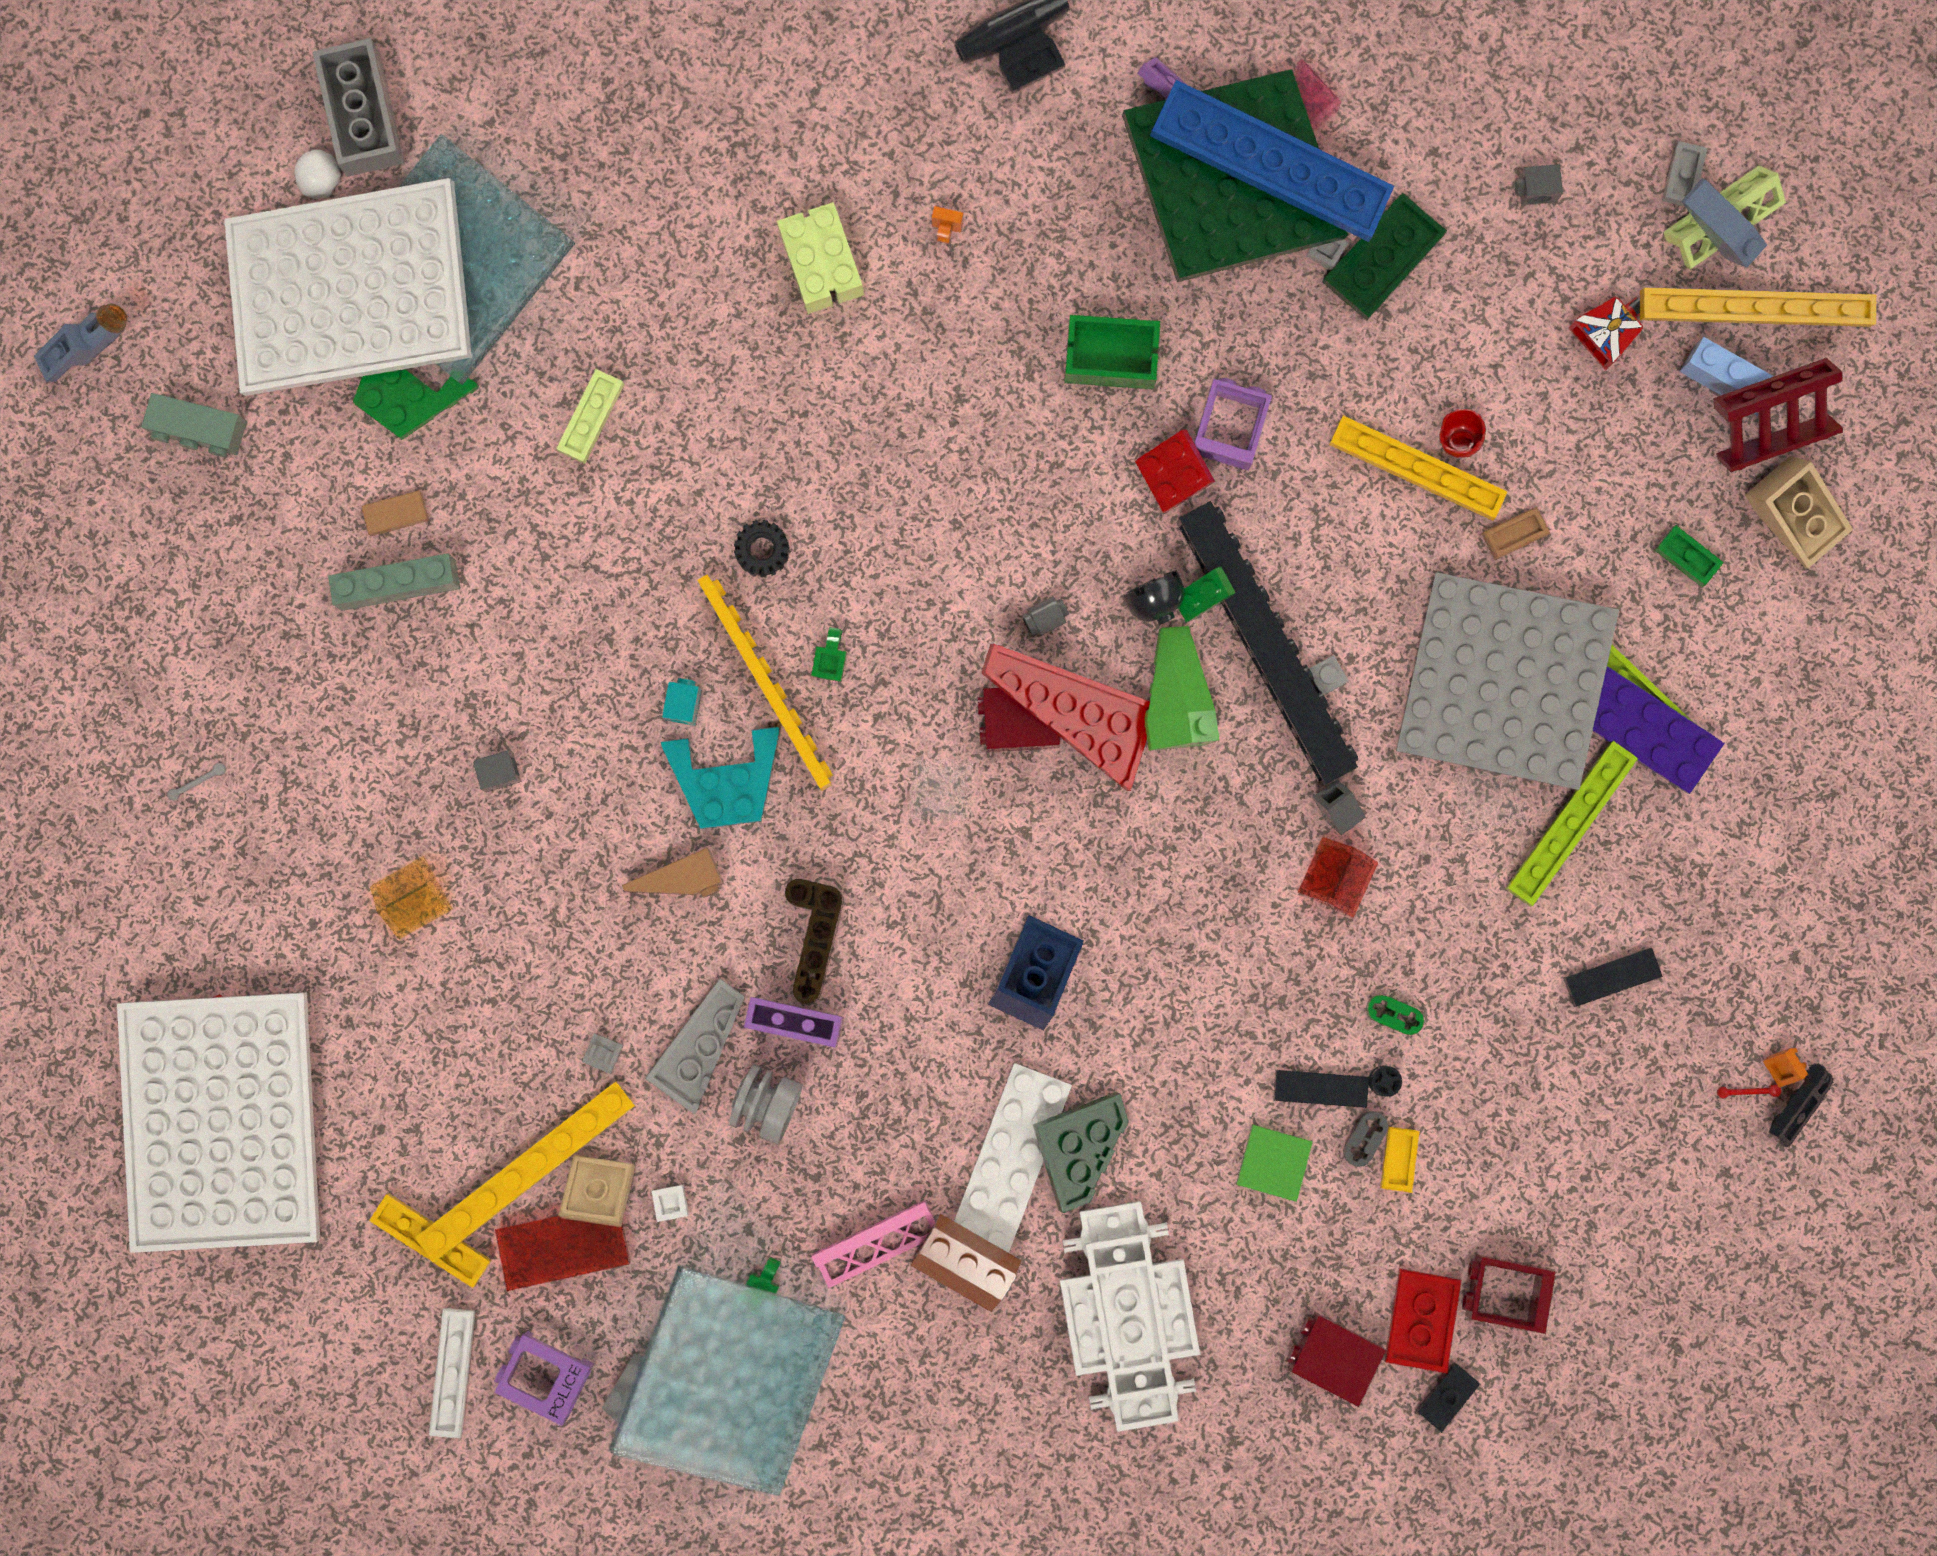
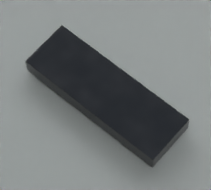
M1647 948L1572 974L1563 979L1574 1007L1663 976L1653 949Z
M1275 1070L1273 1101L1367 1108L1369 1077Z

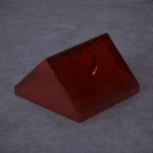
M1322 837L1298 893L1354 918L1378 862L1355 847Z

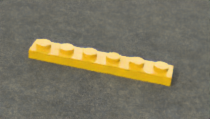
M1344 415L1329 443L1332 447L1492 521L1496 519L1508 491Z

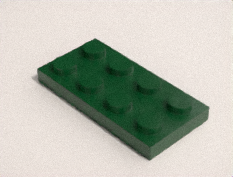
M1402 192L1382 214L1370 241L1367 242L1360 239L1324 278L1322 283L1368 321L1446 235L1447 230Z

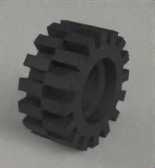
M757 520L752 521V525H744V530L737 533L738 538L734 540L735 557L745 572H749L752 576L756 577L758 575L761 578H765L766 575L770 574L773 576L776 574V571H781L784 568L785 562H788V554L790 552L788 540L783 530L779 529L775 523L770 524L767 520L759 523ZM759 538H766L773 543V553L765 560L754 558L750 552L752 543Z

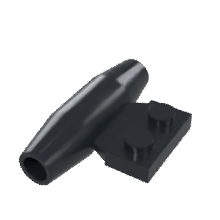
M1022 0L982 20L954 41L956 52L963 64L999 54V69L1011 93L1014 94L1065 68L1066 64L1053 39L1042 31L1070 10L1068 1Z

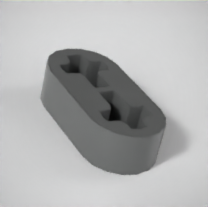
M1374 1111L1366 1112L1358 1120L1343 1149V1156L1349 1164L1363 1167L1372 1160L1388 1129V1122L1382 1114ZM1377 1117L1379 1119L1377 1124L1381 1127L1378 1132L1372 1131L1369 1138H1366L1365 1135L1369 1129L1365 1124L1367 1119L1374 1120ZM1362 1140L1366 1141L1362 1149L1366 1154L1364 1159L1357 1158L1354 1161L1352 1159L1354 1154L1350 1152L1352 1146L1358 1148Z

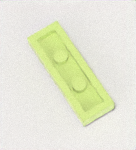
M595 369L556 448L558 452L584 464L586 463L625 385L623 381Z

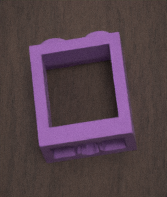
M1228 378L1214 379L1194 442L1201 456L1249 471L1272 396L1266 394V391L1259 387L1250 386L1247 389L1237 386V382ZM1216 396L1259 408L1247 450L1204 438Z

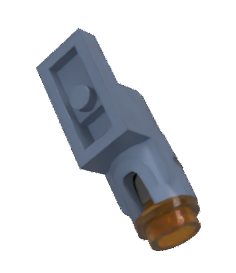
M110 303L101 306L96 312L90 313L80 324H65L34 355L45 381L56 382L71 366L89 364L100 352L114 343L125 330L127 322L125 311L120 306Z

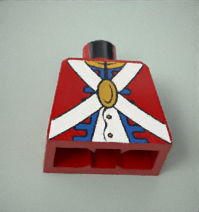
M1613 297L1578 317L1569 327V330L1605 371L1620 357L1643 329V325L1637 319L1640 316V299L1634 297L1624 305L1618 297Z

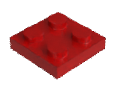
M1187 429L1180 430L1135 460L1137 467L1163 513L1171 511L1215 482Z

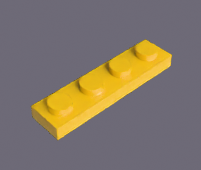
M390 1193L386 1194L369 1221L432 1261L415 1237L434 1222ZM462 1241L435 1262V1264L471 1288H474L492 1260Z

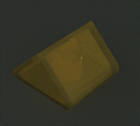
M425 856L370 886L377 913L399 940L453 910Z

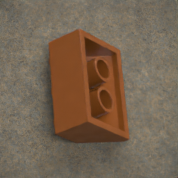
M940 1214L910 1266L992 1312L1001 1302L1015 1279L1022 1260Z

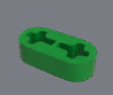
M1384 995L1374 996L1367 1002L1366 1012L1368 1017L1374 1022L1397 1032L1413 1035L1420 1032L1424 1026L1422 1013L1405 1003ZM1382 1000L1385 1001V1008L1393 1011L1392 1016L1381 1014L1380 1017H1377V1011L1373 1009L1374 1003L1380 1004ZM1410 1013H1413V1019L1417 1021V1025L1410 1026L1408 1030L1405 1029V1022L1397 1019L1398 1014L1409 1016Z

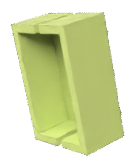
M834 202L808 210V217L804 218L803 213H799L777 221L807 314L833 306L830 291L833 290L836 292L839 304L864 296L863 285Z

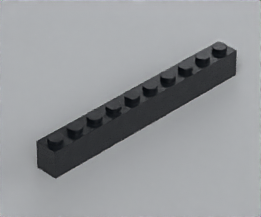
M1209 501L1179 517L1176 524L1205 575L1218 567H1222L1235 594L1221 602V605L1321 787L1358 768L1356 764L1358 756L1350 744L1346 746L1341 737L1344 732L1339 721L1336 718L1331 719L1326 710L1329 704L1321 691L1316 692L1312 681H1314L1312 672L1306 664L1302 666L1297 657L1299 650L1292 638L1287 639L1282 630L1285 628L1281 616L1278 612L1273 613L1267 602L1270 601L1266 589L1262 585L1258 587L1254 580L1255 570L1248 559L1243 560L1238 551L1241 549L1237 537L1233 532L1228 533L1224 525L1226 518L1219 506L1214 507L1212 502Z

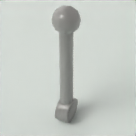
M221 763L215 764L210 772L178 789H170L167 793L168 798L173 801L177 800L180 794L215 775H223L226 772V767Z

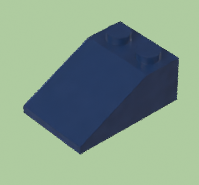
M1028 915L988 1005L1044 1031L1054 1016L1084 940Z

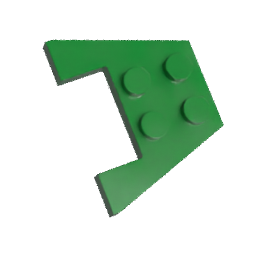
M456 368L440 390L435 392L406 369L362 376L352 403L399 439L403 440L432 421L435 416L447 408L450 409L456 405L459 400L468 394L477 391L479 385Z

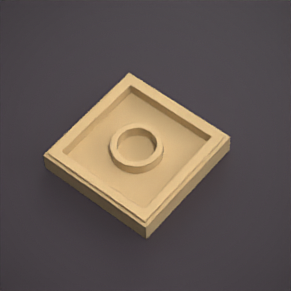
M573 1155L559 1216L566 1219L621 1227L634 1175V1164Z

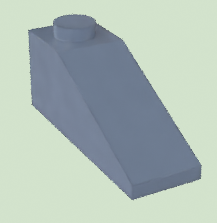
M1702 178L1681 201L1725 259L1747 268L1767 246V243L1756 228L1706 179Z

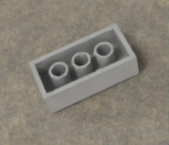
M368 38L313 51L337 164L344 174L349 177L404 164L405 161L380 52L372 39Z

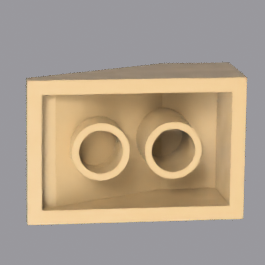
M1789 456L1745 494L1756 514L1807 569L1853 530L1811 461Z

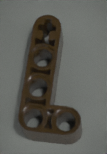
M794 879L787 884L785 897L790 904L811 910V915L793 984V994L797 1001L803 1004H812L820 998L823 991L844 898L842 893L833 886L804 879ZM797 885H804L808 890L806 899L801 902L794 901L791 895L793 888ZM834 892L837 895L838 902L834 908L826 909L822 906L821 898L825 893ZM819 922H827L831 928L830 934L824 939H819L814 934V927ZM814 951L820 952L823 956V963L817 969H812L807 964L808 955ZM803 970L811 974H820L819 980L812 978L811 987L816 989L814 995H809L808 999H805L804 993L799 991L800 986H806L808 976H802Z

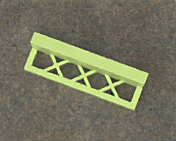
M1757 166L1720 192L1740 213L1747 206L1751 207L1746 219L1752 225H1755L1786 203L1778 173L1761 166ZM1772 189L1774 199L1765 206L1761 205L1765 194ZM1688 214L1664 231L1666 240L1680 248L1684 264L1689 269H1692L1718 251L1691 214ZM1698 240H1703L1699 252L1692 256L1690 246Z

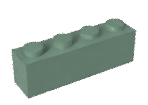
M449 553L328 575L332 604L341 611L461 589L456 560Z

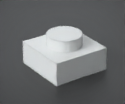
M684 1184L652 1191L657 1222L689 1216Z

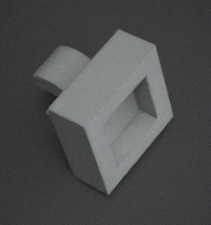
M594 1033L582 1062L612 1074L624 1045Z

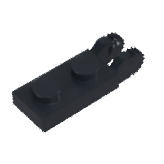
M1811 1064L1809 1070H1806L1808 1075L1804 1078L1805 1082L1791 1094L1788 1105L1781 1114L1775 1116L1771 1123V1128L1768 1132L1778 1143L1786 1148L1791 1146L1824 1100L1825 1095L1830 1090V1086H1833L1834 1078L1822 1064Z

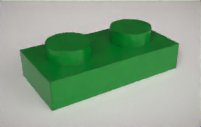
M1677 525L1671 528L1654 550L1702 588L1707 585L1724 563Z
M1222 567L1215 568L1184 588V600L1178 609L1187 623L1234 595L1235 591Z

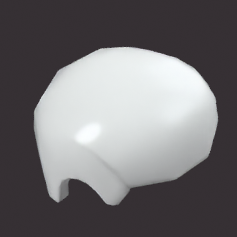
M323 150L307 151L297 160L294 174L297 187L307 197L312 199L327 198L331 196L334 187L340 184L341 173L337 160L332 154Z

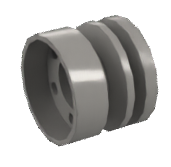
M754 1064L748 1074L742 1079L731 1105L729 1126L737 1128L743 1116L747 1118L743 1128L744 1132L748 1133L756 1121L761 1123L759 1138L779 1145L798 1103L803 1084L784 1076L777 1087L774 1088L771 1086L773 1072L770 1070L766 1072L762 1081L759 1082L761 1067Z

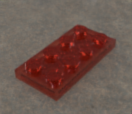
M556 1215L495 1229L507 1291L625 1266L631 1263L623 1221L621 1227L566 1219Z

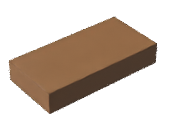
M420 490L361 506L368 535L370 536L429 521L423 494Z
M1535 507L1484 531L1482 536L1494 560H1497L1549 535L1550 531L1538 507Z

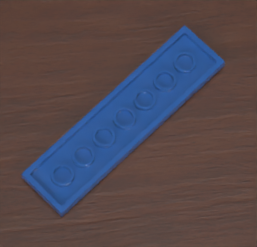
M1175 80L1150 134L1151 137L1367 242L1372 238L1394 189V185L1178 80Z

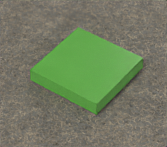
M1252 1124L1236 1185L1297 1202L1313 1142Z

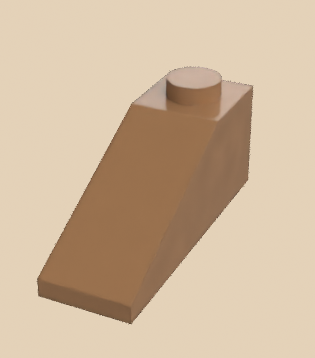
M705 848L623 884L622 887L624 891L631 893L701 894L705 898L719 892L718 886L723 884L724 881L711 851Z

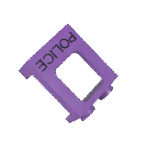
M527 1331L522 1337L516 1336L508 1352L512 1354V1357L507 1366L504 1364L501 1366L495 1377L494 1382L498 1383V1386L494 1393L562 1426L568 1420L594 1363L584 1358L579 1360L532 1337L533 1333ZM525 1351L556 1365L560 1370L546 1400H541L510 1384Z

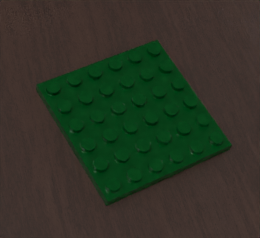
M1292 69L1201 91L1319 149ZM1166 100L1123 111L1122 118L1177 282L1344 240L1349 235L1343 229L1151 137L1150 134Z

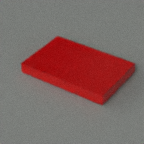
M1402 1268L1398 1269L1384 1362L1447 1374L1461 1279Z

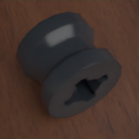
M1377 1066L1369 1073V1087L1376 1095L1391 1097L1400 1091L1402 1076L1394 1067Z

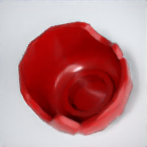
M1456 409L1443 418L1439 433V442L1442 445V449L1446 454L1455 458L1471 457L1481 450L1486 435L1485 422L1479 413L1471 409Z

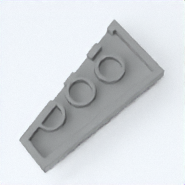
M719 978L645 1079L695 1115L745 996Z

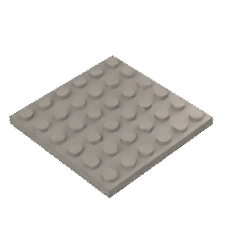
M1436 572L1396 751L1579 790L1619 609Z

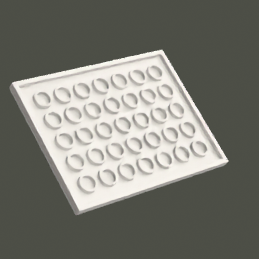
M450 178L224 219L241 394L248 396L472 358L454 181Z
M307 992L118 1003L117 1014L130 1253L318 1242L320 1240Z

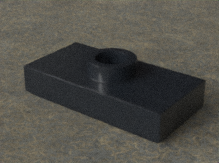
M1454 1362L1448 1369L1447 1374L1443 1375L1415 1411L1442 1433L1481 1383Z

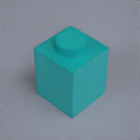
M678 678L677 683L669 681L662 718L665 721L696 725L702 690L700 687L695 686V681Z

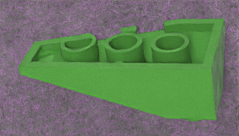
M1189 626L1160 628L1154 658V665L1156 666L1153 683H1150L1149 689L1151 694L1150 705L1145 715L1149 751L1204 746L1219 741L1214 704Z

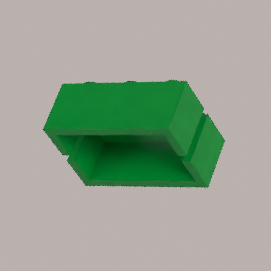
M1070 315L1064 383L1154 390L1157 380L1160 321Z

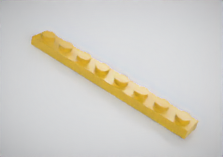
M1643 288L1640 290V320L1872 327L1876 325V295Z
M708 574L697 580L820 790L823 791L832 786L829 778L834 775L825 760L819 763L813 752L817 751L818 748L811 736L808 734L803 737L798 726L803 724L794 708L788 711L783 703V700L788 697L779 682L773 685L767 676L772 670L763 656L757 659L752 650L757 645L749 631L747 630L742 633L737 625L741 618L733 604L727 607L721 598L726 595V592L718 579L711 581Z
M615 1081L421 1232L415 1239L432 1262H437L634 1108V1103Z

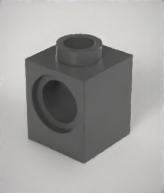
M1560 164L1523 168L1514 183L1515 195L1520 196L1521 205L1557 203L1563 194Z

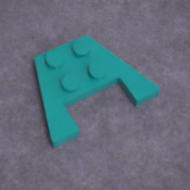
M779 727L752 730L755 762L693 770L689 739L661 742V747L700 829L762 822L780 735Z

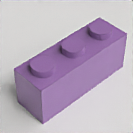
M750 997L744 1028L837 1047L844 1017Z

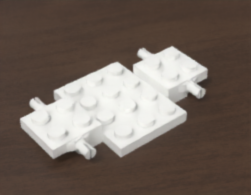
M1141 1201L1079 1211L1082 1224L1081 1237L1062 1240L1063 1246H1066L1063 1248L1064 1253L1083 1250L1088 1259L1090 1275L1061 1279L1060 1285L1076 1376L1107 1371L1109 1383L1107 1394L1089 1396L1091 1410L1109 1406L1114 1414L1117 1432L1179 1421L1176 1406L1178 1394L1196 1392L1194 1378L1175 1382L1169 1360L1200 1355L1184 1260L1152 1263L1150 1252L1151 1238L1169 1236L1167 1222L1148 1226L1143 1215Z

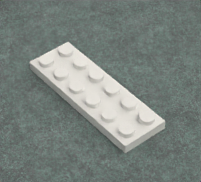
M1013 1064L954 1222L1009 1253L1044 1161L1033 1124L1062 1113L1072 1086L1071 1084L1019 1064Z

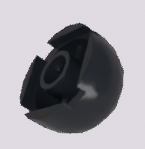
M1177 570L1163 574L1164 577L1154 578L1122 595L1130 613L1138 620L1144 622L1157 620L1159 625L1174 619L1175 615L1173 612L1182 605L1185 592Z

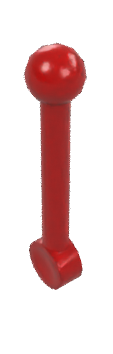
M1775 1084L1770 1085L1768 1088L1727 1089L1722 1086L1718 1088L1717 1095L1721 1099H1725L1730 1095L1769 1094L1772 1097H1778L1782 1090Z

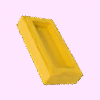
M1388 1126L1380 1183L1381 1189L1413 1192L1420 1131Z

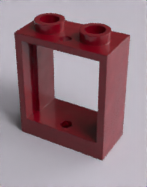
M1476 1254L1475 1260H1471L1468 1266L1467 1277L1471 1279L1469 1292L1465 1291L1462 1310L1466 1311L1465 1316L1471 1320L1546 1334L1556 1271ZM1486 1265L1535 1275L1528 1320L1478 1310Z

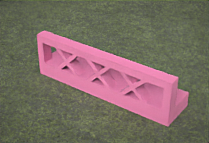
M924 1200L813 1253L811 1257L816 1268L819 1267L828 1288H831L922 1244L929 1233L923 1236L910 1233L909 1229L912 1222L926 1216L932 1229L935 1220ZM907 1225L906 1231L899 1229ZM893 1231L904 1234L900 1247L892 1250L881 1246L884 1235ZM907 1236L915 1238V1240L905 1244ZM879 1238L878 1244L872 1243V1241ZM865 1244L876 1248L872 1260L867 1263L853 1259L856 1249ZM879 1249L888 1252L877 1257ZM851 1252L850 1257L843 1256V1255H845V1254ZM836 1258L847 1261L844 1274L832 1279L830 1274H828L829 1272L825 1264ZM851 1263L858 1265V1267L848 1271Z

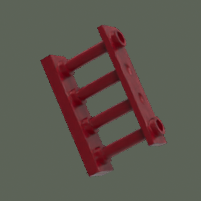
M1826 357L1713 398L1714 409L1728 423L1730 422L1731 448L1716 453L1717 459L1732 473L1843 433V427L1827 411V388L1843 382V371ZM1814 392L1815 418L1799 423V398ZM1786 402L1787 428L1771 433V408ZM1758 412L1759 438L1743 443L1742 419Z

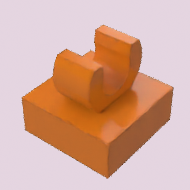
M934 206L932 226L938 228L937 241L949 244L952 231L961 233L964 213Z
M1797 1048L1786 1049L1772 1054L1763 1060L1779 1088L1801 1081L1808 1075L1805 1070L1807 1064L1805 1062L1801 1063L1796 1056Z

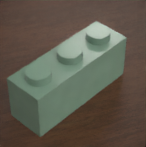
M151 393L141 427L151 434V439L168 443L169 439L180 441L179 445L182 447L197 450L198 446L209 448L208 453L226 458L227 453L238 454L247 421L239 414Z

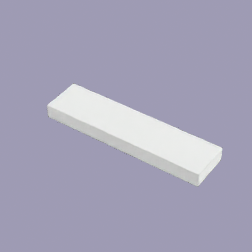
M443 1309L429 1436L462 1437L475 1310Z

